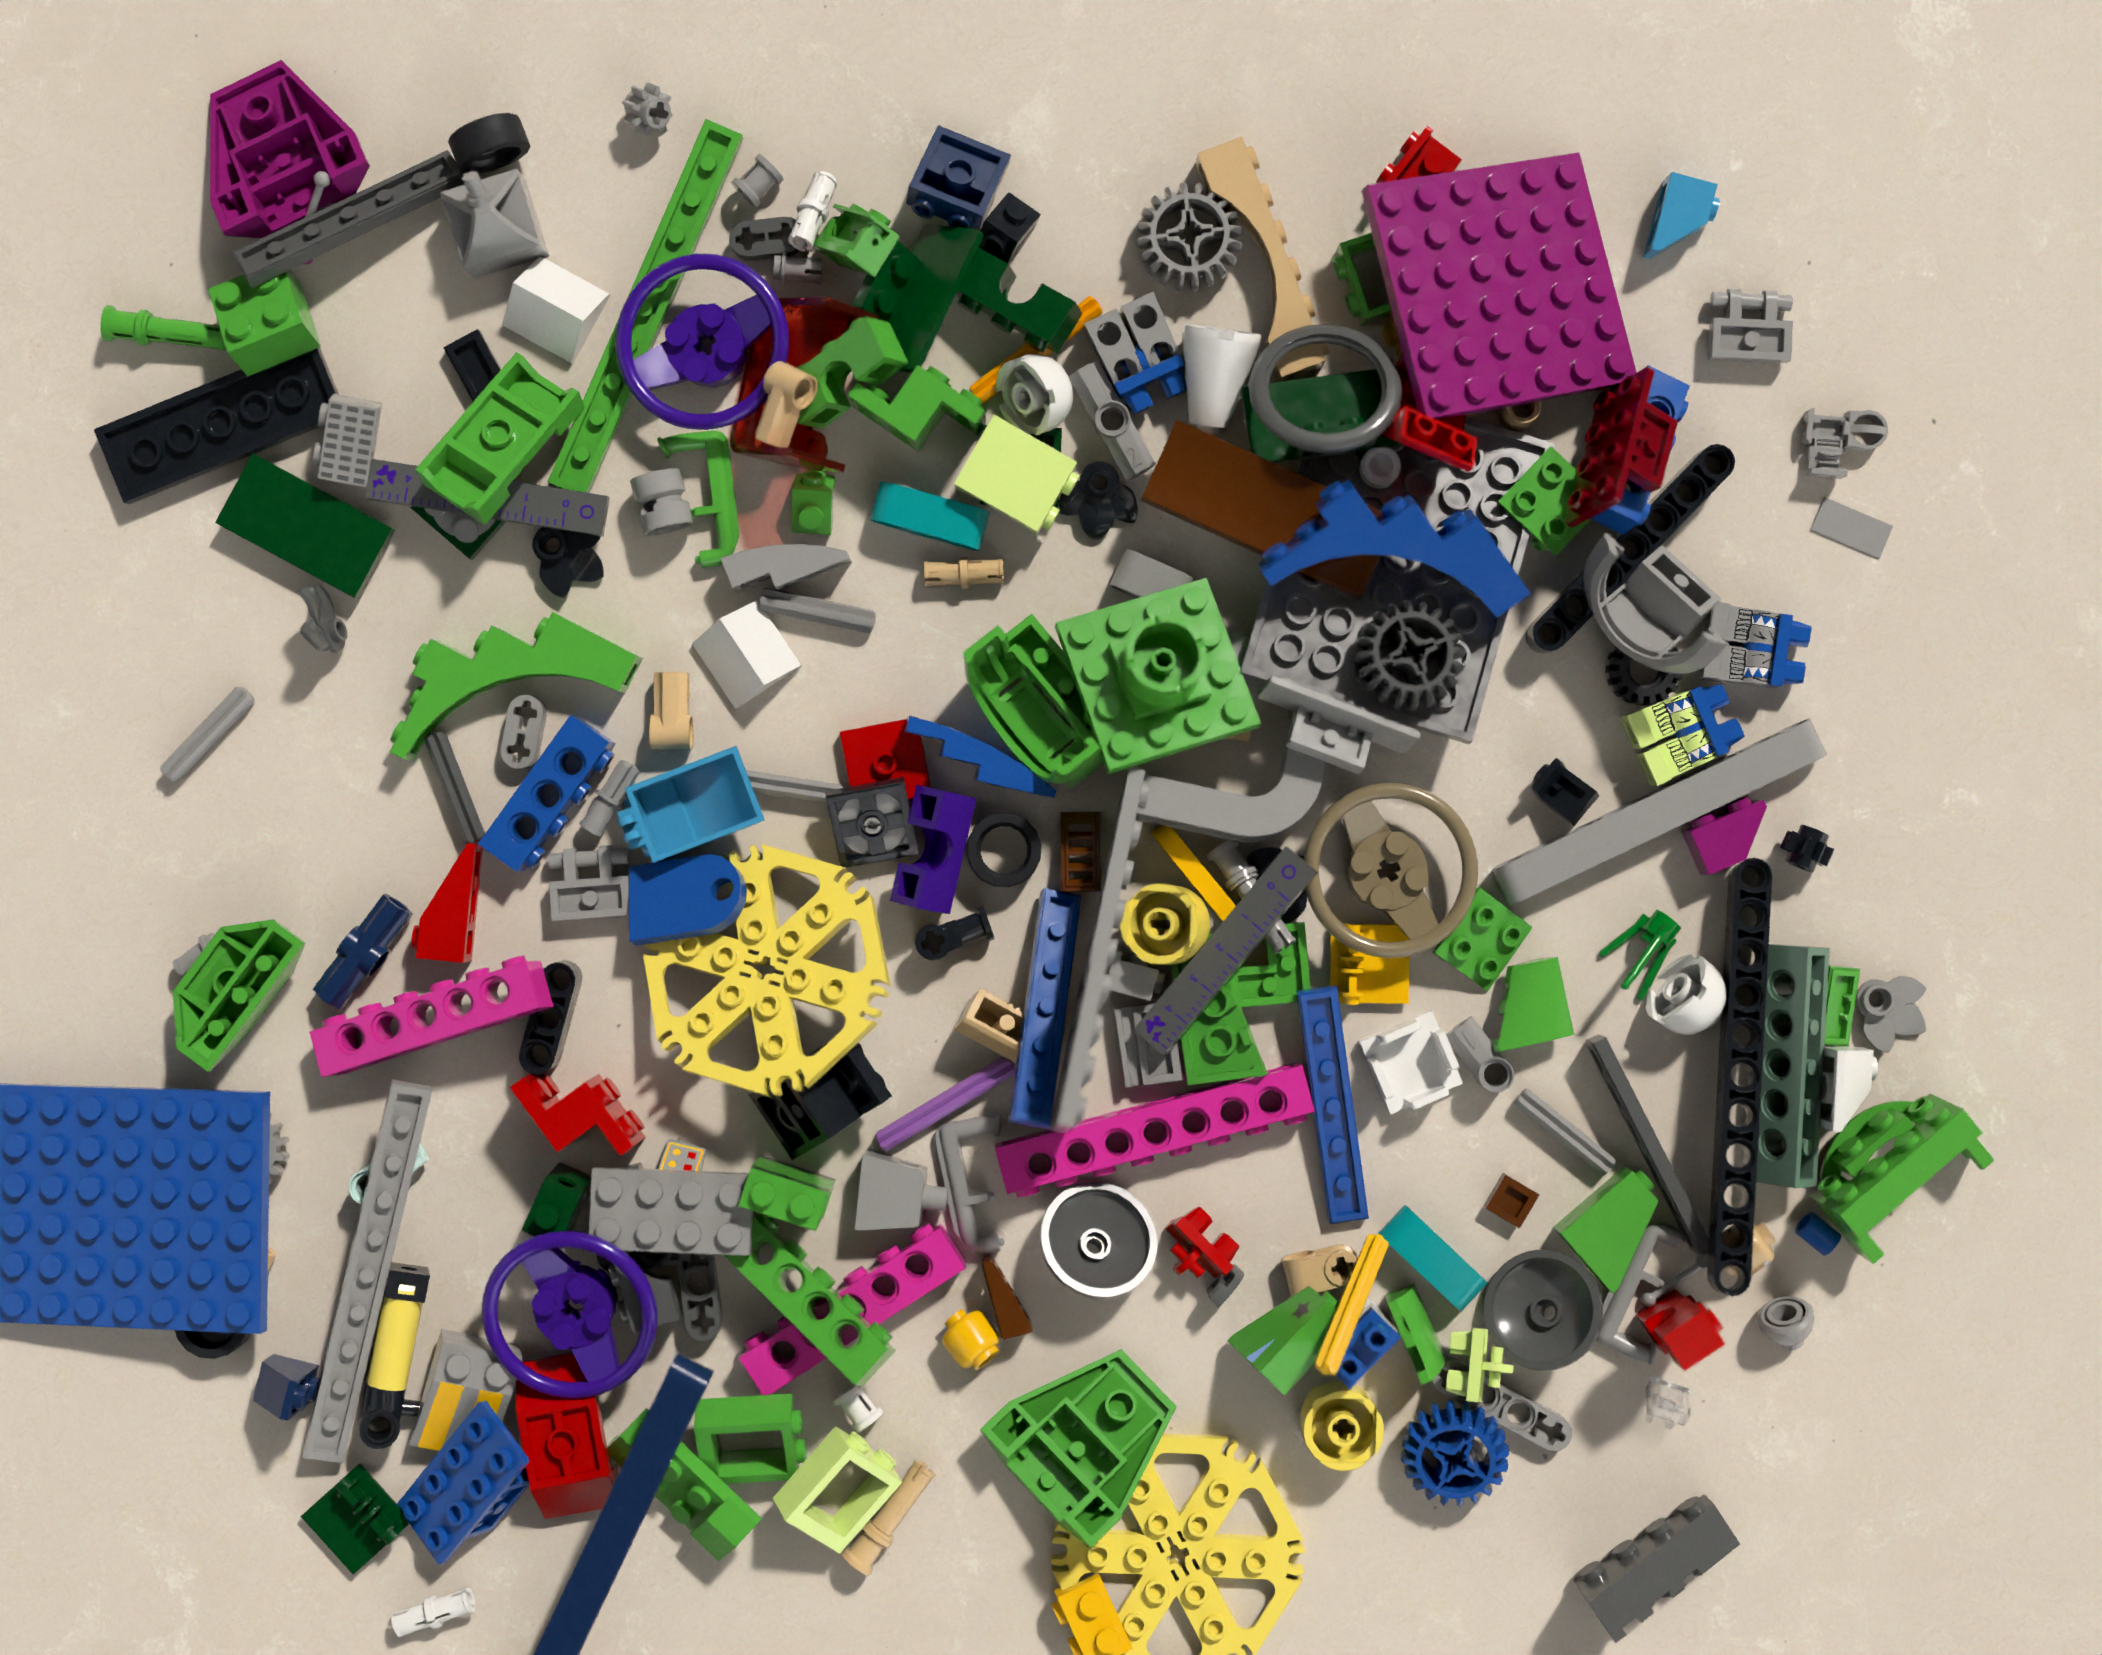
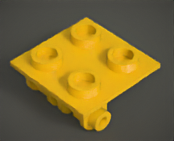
M1344 924L1353 932L1368 939L1382 942L1408 940L1396 925ZM1330 934V986L1336 985L1339 1003L1409 1004V956L1381 958L1366 955L1345 946Z

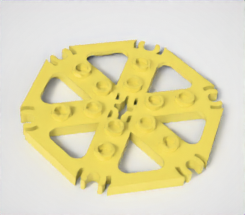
M761 844L763 859L762 853L755 845L750 846L751 857L745 863H741L740 855L736 850H731L729 854L730 862L742 874L747 890L745 905L735 920L739 940L715 933L645 944L646 948L659 955L650 956L643 953L657 1041L662 1043L661 1047L667 1052L673 1050L677 1045L682 1046V1052L676 1057L674 1062L678 1066L683 1067L682 1070L771 1098L769 1085L774 1095L777 1097L782 1096L781 1084L787 1078H791L795 1091H802L803 1080L800 1077L802 1073L805 1078L804 1086L810 1088L874 1029L878 1023L864 1019V1015L867 1014L873 1018H881L883 1013L878 1009L871 1008L870 1001L875 996L885 998L889 996V993L884 988L874 984L885 983L890 987L891 985L874 898L869 895L870 893L864 886L853 894L849 893L848 890L849 886L857 878L845 867ZM723 853L721 857L728 860V856ZM784 867L817 877L820 882L818 892L780 927L770 876L772 871L776 868ZM726 883L730 888V893L732 894L733 883ZM850 920H855L859 923L866 955V964L861 971L851 973L808 960ZM750 950L758 952V955L751 954ZM770 960V965L778 972L783 973V975L776 973L766 974L764 979H761L762 974L748 964L759 966V964L766 965L767 961ZM782 960H785V961H788V962H787V964H785V963H781V961H782ZM676 964L723 978L718 985L685 1015L676 1017L671 1014L664 980V973L670 965ZM742 974L748 975L750 978L744 977ZM793 999L841 1013L845 1017L844 1028L813 1056L803 1055ZM752 1012L760 1058L758 1066L752 1071H742L713 1062L709 1057V1051Z
M1163 1434L1128 1503L1142 1531L1110 1530L1090 1549L1060 1526L1058 1522L1053 1527V1532L1063 1531L1069 1533V1535L1065 1533L1052 1534L1053 1544H1063L1067 1548V1551L1062 1555H1051V1564L1055 1566L1068 1565L1061 1568L1052 1566V1572L1062 1591L1079 1583V1579L1085 1573L1140 1574L1116 1611L1133 1648L1122 1655H1152L1147 1649V1642L1176 1596L1201 1641L1202 1648L1198 1655H1229L1231 1653L1247 1655L1244 1646H1242L1243 1644L1248 1646L1252 1651V1655H1256L1303 1581L1302 1577L1299 1576L1304 1574L1303 1565L1291 1564L1288 1560L1293 1553H1305L1304 1545L1299 1542L1287 1544V1542L1295 1540L1304 1542L1303 1537L1261 1457L1251 1470L1249 1468L1253 1466L1256 1459L1254 1451L1250 1450L1247 1457L1243 1460L1234 1458V1452L1239 1446L1238 1441L1233 1439L1226 1446V1451L1221 1452L1223 1445L1229 1440L1228 1436ZM1162 1453L1200 1454L1206 1457L1209 1462V1466L1180 1512H1178L1154 1466L1156 1457ZM1247 1488L1257 1489L1262 1494L1277 1523V1530L1273 1536L1216 1534L1240 1494ZM1178 1531H1181V1533H1182V1535H1183V1538H1182V1539H1181V1537H1180ZM1170 1536L1174 1545H1177L1179 1549H1188L1184 1553V1562L1188 1571L1185 1572L1182 1564L1178 1563L1176 1559L1169 1560L1167 1558L1171 1555V1544L1167 1537ZM1157 1542H1160L1163 1549H1159ZM1193 1559H1195L1197 1564L1199 1565L1198 1568L1195 1566ZM1172 1570L1175 1571L1176 1575L1178 1576V1579L1175 1580L1171 1572ZM1287 1573H1289V1574H1291V1575L1298 1576V1577L1288 1576ZM1213 1577L1265 1579L1274 1585L1275 1591L1257 1622L1250 1628H1242L1238 1626Z

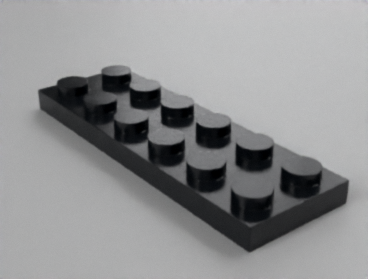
M319 347L248 377L242 370H238L94 429V432L122 501L129 505L250 456L252 453L255 454L319 428L318 419L321 404H328L331 396L339 393Z

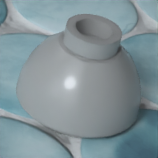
M1779 1297L1769 1301L1759 1310L1757 1322L1761 1331L1769 1340L1780 1345L1785 1350H1796L1803 1345L1804 1340L1812 1331L1814 1312L1812 1306L1803 1299Z

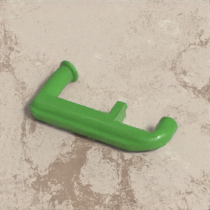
M715 430L677 434L663 439L658 437L657 441L666 459H669L671 454L677 452L706 449L713 505L694 507V509H691L692 517L696 516V518L715 517L718 549L699 551L700 556H695V563L701 564V568L722 565L720 558L734 553L740 535L728 439L724 433Z

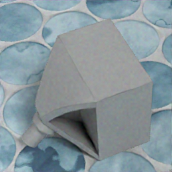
M517 169L481 180L476 171H471L462 177L465 185L440 192L463 268L473 278L533 261L539 256H549L527 182Z

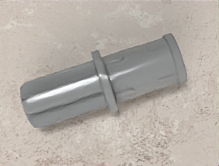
M620 760L603 788L595 791L598 796L579 825L594 835L602 837L603 831L618 807H624L622 803L626 796L624 788L634 783L639 775L638 768L627 761Z

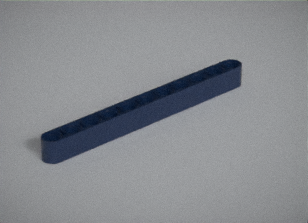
M678 1353L675 1356L534 1655L580 1654L714 1373L713 1370Z

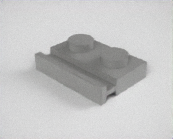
M1155 1003L1114 1009L1126 1088L1183 1080L1178 1042L1166 1056H1163L1133 1030Z

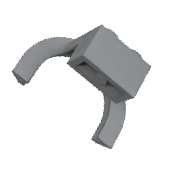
M1606 533L1590 553L1584 569L1586 599L1595 620L1604 634L1623 653L1637 662L1661 672L1685 674L1698 671L1709 665L1729 644L1711 627L1691 647L1678 652L1670 651L1701 623L1721 598L1662 545L1642 561L1628 580L1607 598L1606 580L1609 570L1625 549Z

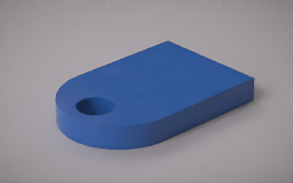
M712 854L629 866V941L637 946L710 935L726 929L738 918L745 905L747 890L742 874L727 859ZM726 883H733V892L730 897L725 900H717L719 888Z

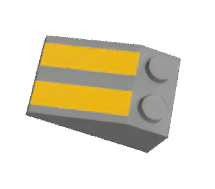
M441 1329L409 1445L440 1451L478 1402L487 1401L499 1419L503 1421L512 1397L516 1378L497 1360L486 1338ZM507 1343L511 1351L522 1361L523 1357L519 1345Z

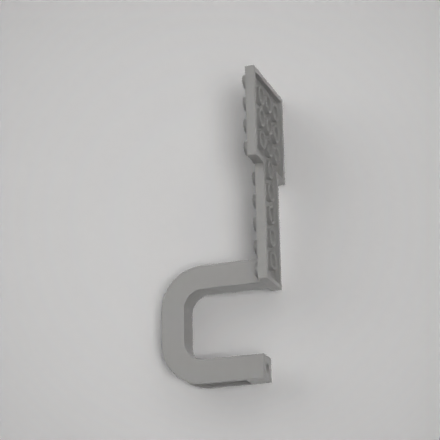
M1227 632L1241 668L1250 636ZM1244 677L1247 685L1262 688L1265 684ZM1288 710V713H1289V726H1288L1287 736H1288L1289 728H1290L1291 721H1292V717H1293V713H1294L1293 711H1290V710ZM1284 746L1279 777L1275 788L1267 794L1255 797L1145 774V770L1130 767L1123 780L1086 963L1078 988L1049 1131L1067 1133L1075 1125L1083 1122L1087 1097H1082L1080 1094L1083 1086H1086V1083L1091 1081L1096 1057L1090 1056L1089 1051L1097 1043V1040L1100 1039L1104 1016L1097 1015V1012L1109 997L1113 976L1105 973L1107 967L1110 968L1114 962L1118 940L1111 939L1113 928L1118 929L1119 924L1122 923L1126 900L1119 899L1121 889L1126 890L1127 885L1130 884L1134 861L1127 860L1128 852L1134 851L1135 846L1138 845L1142 822L1140 821L1239 842L1268 840L1292 828L1311 808L1322 785L1326 766L1325 761Z

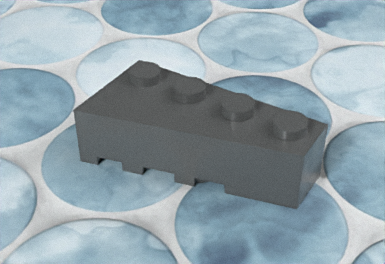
M1705 1494L1701 1497L1694 1496L1685 1500L1679 1506L1677 1513L1667 1519L1660 1518L1653 1521L1646 1527V1533L1634 1541L1629 1539L1621 1542L1613 1549L1611 1556L1602 1562L1594 1561L1581 1569L1579 1572L1580 1576L1573 1580L1615 1644L1627 1635L1623 1627L1637 1618L1642 1623L1654 1614L1652 1607L1661 1597L1674 1598L1684 1590L1688 1582L1686 1578L1691 1573L1695 1576L1704 1574L1740 1545L1714 1503Z

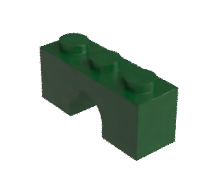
M978 247L956 293L959 297L957 303L974 315H978L982 311L991 316L990 322L1008 334H1011L1013 329L1025 336L1023 341L1037 351L1043 353L1047 348L1058 354L1082 316L1077 303L1041 283L1035 295L1028 301L1023 303L1008 301V292L1017 276L1009 264Z

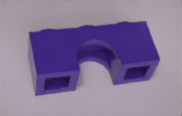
M916 785L908 824L919 826L923 830L926 839L925 849L921 857L912 864L898 862L890 901L918 909L950 914L977 798Z

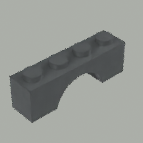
M642 1162L621 1168L643 1169ZM588 1185L589 1199H591V1185ZM624 1251L641 1268L650 1283L657 1306V1326L678 1321L682 1313L672 1277L658 1275L645 1269L636 1259L633 1251ZM610 1262L608 1263V1270L613 1286L620 1285L623 1300L618 1302L623 1325L630 1324L632 1333L641 1331V1308L636 1292L627 1277Z

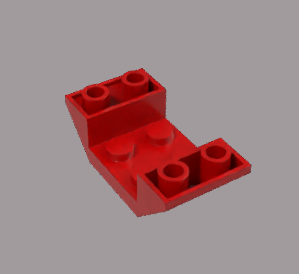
M1401 352L1396 364L1402 384L1401 404L1393 422L1383 431L1382 435L1470 473L1474 468L1477 438L1464 432L1466 415L1435 420L1418 412L1403 353Z
M573 1353L523 1361L533 1371L551 1379L565 1382L587 1381ZM516 1379V1415L522 1448L529 1458L526 1470L530 1491L544 1518L550 1519L603 1509L619 1473L617 1465H610L598 1395L587 1398L555 1397L536 1391Z

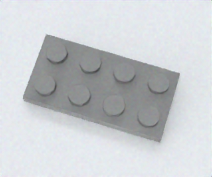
M593 1167L589 1234L607 1240L623 1251L750 1256L753 1211L738 1206L749 1173Z

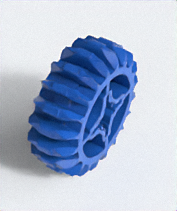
M1449 1399L1446 1402V1409L1442 1410L1433 1402L1431 1405V1415L1420 1410L1417 1414L1419 1423L1409 1421L1407 1425V1432L1409 1434L1402 1437V1447L1404 1449L1401 1451V1461L1403 1464H1406L1404 1467L1405 1475L1407 1478H1414L1413 1487L1416 1491L1425 1488V1496L1428 1500H1431L1437 1494L1440 1495V1503L1443 1506L1448 1503L1449 1498H1453L1460 1508L1464 1502L1463 1498L1469 1497L1472 1502L1477 1504L1479 1492L1490 1497L1493 1492L1491 1484L1501 1485L1503 1481L1501 1472H1507L1508 1469L1506 1457L1509 1455V1446L1504 1442L1506 1440L1504 1430L1497 1428L1496 1418L1494 1416L1485 1418V1410L1481 1406L1470 1412V1404L1466 1400L1461 1404L1460 1408H1454L1453 1401ZM1475 1436L1487 1448V1454L1484 1459L1477 1456V1451L1472 1448V1440ZM1425 1447L1432 1450V1455L1438 1458V1466L1435 1470L1425 1461L1422 1455Z

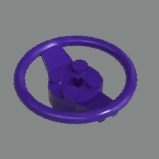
M691 254L671 259L645 275L631 291L623 305L616 330V354L620 372L636 400L654 416L669 424L694 430H710L732 425L754 413L766 402L768 394L764 390V377L757 388L743 401L729 409L709 414L688 413L672 408L659 400L651 390L686 381L710 388L729 384L742 373V367L747 360V352L750 347L771 328L773 331V351L768 369L777 361L786 363L789 351V331L785 312L770 285L757 272L737 260L716 254ZM714 270L739 279L756 293V295L725 310L713 303L700 304L685 309L667 326L665 330L666 341L633 359L632 331L638 311L650 293L669 278L687 271ZM707 337L710 340L716 339V342L711 346L713 352L709 355L703 350L700 352L702 341Z
M549 1232L518 1244L494 1267L486 1283L482 1299L483 1328L487 1342L497 1360L521 1383L536 1391L555 1397L587 1398L601 1395L619 1387L629 1380L644 1364L651 1352L657 1333L656 1300L650 1283L641 1268L628 1254L614 1244L597 1236L581 1232ZM560 1248L582 1249L607 1259L627 1277L633 1286L641 1308V1331L635 1348L621 1366L611 1327V1321L615 1315L618 1302L616 1287L613 1286L610 1277L604 1270L599 1268L597 1271L590 1266L579 1265L580 1261H573ZM521 1262L538 1289L531 1303L537 1327L546 1338L551 1340L555 1348L560 1350L571 1348L587 1381L565 1382L543 1376L520 1361L506 1343L498 1319V1301L507 1277ZM570 1299L573 1304L581 1303L583 1305L582 1308H573L569 1304Z

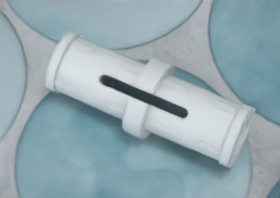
M816 171L813 174L807 195L800 200L797 206L798 216L788 237V242L798 250L806 251L808 249L810 251L813 248L819 227L828 218L829 202L838 184L837 179L828 172L820 171L818 173Z
M466 1587L446 1596L437 1598L433 1595L425 1598L424 1603L393 1612L391 1619L393 1629L398 1637H402L427 1627L432 1629L441 1627L449 1619L475 1612L476 1602L474 1594L469 1587Z

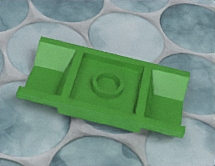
M647 1408L607 1446L609 1457L620 1468L623 1467L649 1412ZM682 1441L680 1442L655 1497L670 1510L671 1515L676 1521L684 1524L689 1530L692 1529L690 1535L717 1561H720L739 1545L762 1518Z

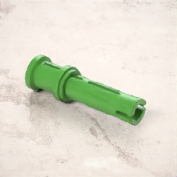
M106 305L102 312L101 336L104 341L111 342L114 338L133 340L141 346L151 344L153 341L226 351L221 330L217 324L154 317L148 310L142 309L138 313L118 311L111 305Z

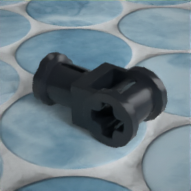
M981 906L977 908L976 913L941 925L932 924L923 927L916 935L915 946L922 957L933 961L939 960L946 956L948 952L964 947L967 944L985 938L989 941L995 938L984 907ZM933 931L936 937H944L945 942L939 945L940 952L937 954H933L931 949H923L922 943L927 940L926 934Z

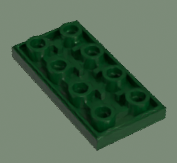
M253 453L215 521L216 524L356 599L362 593L395 529Z

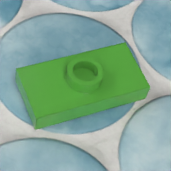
M1829 965L1824 1045L1849 1047L1860 969Z

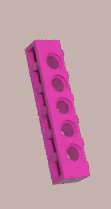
M525 956L514 957L502 961L503 968L490 972L489 968L468 972L465 974L466 981L454 984L453 979L440 981L429 985L430 992L418 996L417 991L407 992L393 997L395 1004L383 1008L381 1003H375L357 1009L359 1015L347 1019L346 1014L322 1020V1028L309 1031L321 1077L341 1076L554 1007L541 961H526ZM502 982L507 987V997L503 1002L497 994L498 987ZM465 994L471 1000V1008L467 1014L461 1005ZM429 1006L433 1008L435 1018L431 1025L426 1020V1011ZM393 1018L397 1020L399 1025L396 1036L390 1030ZM358 1029L363 1036L360 1048L355 1042V1034Z
M930 1223L923 1225L910 1235L912 1242L901 1249L896 1244L889 1247L876 1257L879 1263L867 1271L863 1266L855 1269L843 1278L846 1284L836 1291L842 1297L847 1293L857 1299L864 1309L860 1315L870 1325L875 1321L880 1324L966 1268V1260L942 1223L933 1228ZM914 1254L922 1255L927 1259L929 1267L921 1273L913 1272L907 1265V1259ZM879 1276L890 1277L895 1283V1290L889 1294H882L875 1289L874 1280ZM826 1298L819 1299L814 1306L816 1318L822 1320L830 1312V1304ZM785 1316L777 1321L779 1327L768 1335L761 1330L743 1343L746 1349L739 1356V1360L762 1395L772 1394L827 1358ZM853 1325L848 1326L843 1331L842 1341L845 1346L859 1338L858 1331ZM779 1341L790 1342L795 1349V1355L790 1358L779 1356L775 1351V1343Z

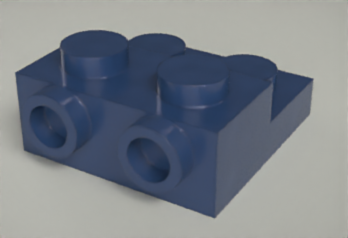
M938 125L909 184L906 204L910 205L912 211L921 218L930 219L933 216H937L947 220L949 226L978 229L980 231L993 205L996 191L1008 168L1011 154Z

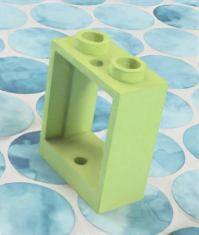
M835 1426L776 1493L773 1500L786 1522L840 1554L903 1482L894 1469L897 1465L895 1460L887 1452L880 1448L875 1452L870 1449L866 1440L856 1432L852 1431L849 1435ZM850 1460L869 1472L870 1475L836 1514L831 1516L811 1503Z

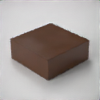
M1503 1173L1483 1207L1520 1229L1538 1199L1539 1194Z

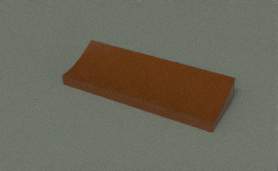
M1176 419L1142 495L1141 502L1259 555H1263L1271 546L1282 542L1284 545L1296 537V530L1308 520L1315 518L1318 521L1323 517L1315 503L1321 499L1319 495L1327 486ZM1367 505L1375 517L1382 514L1380 510ZM1359 554L1328 559L1299 569L1297 572L1360 599L1381 555Z

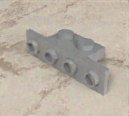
M1272 675L1259 690L1257 696L1259 699L1294 712L1285 747L1356 774H1360L1365 769L1371 742L1404 754L1419 739L1421 733L1409 728L1406 723L1400 720L1383 718L1371 713L1366 707L1350 705L1335 699L1327 692L1313 691L1300 686L1296 681L1288 677Z

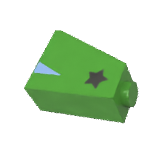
M1308 1286L1233 1334L1227 1341L1285 1396L1315 1363L1339 1302L1327 1291L1321 1296Z

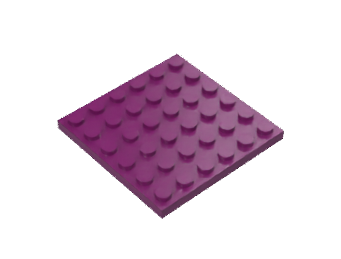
M1579 152L1369 184L1361 190L1418 412L1435 420L1613 388L1621 384L1628 375L1637 373Z

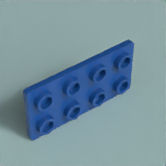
M478 1402L397 1503L403 1511L406 1520L437 1564L446 1563L465 1539L492 1531L529 1487L526 1470L529 1458L488 1402Z

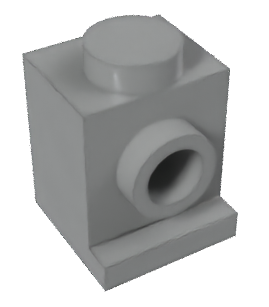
M1116 949L1114 962L1107 972V975L1113 976L1110 990L1149 1001L1152 999L1153 992L1160 994L1166 971L1152 967L1151 963L1142 961L1136 954L1130 953L1128 960L1121 959L1122 950Z

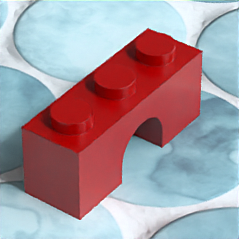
M1676 1289L1656 1300L1654 1306L1646 1307L1635 1314L1651 1340L1655 1342L1656 1347L1665 1355L1669 1353L1675 1364L1684 1371L1726 1345L1719 1335V1332L1724 1330L1715 1314L1710 1309L1706 1310L1700 1301L1696 1302L1690 1294L1685 1297Z

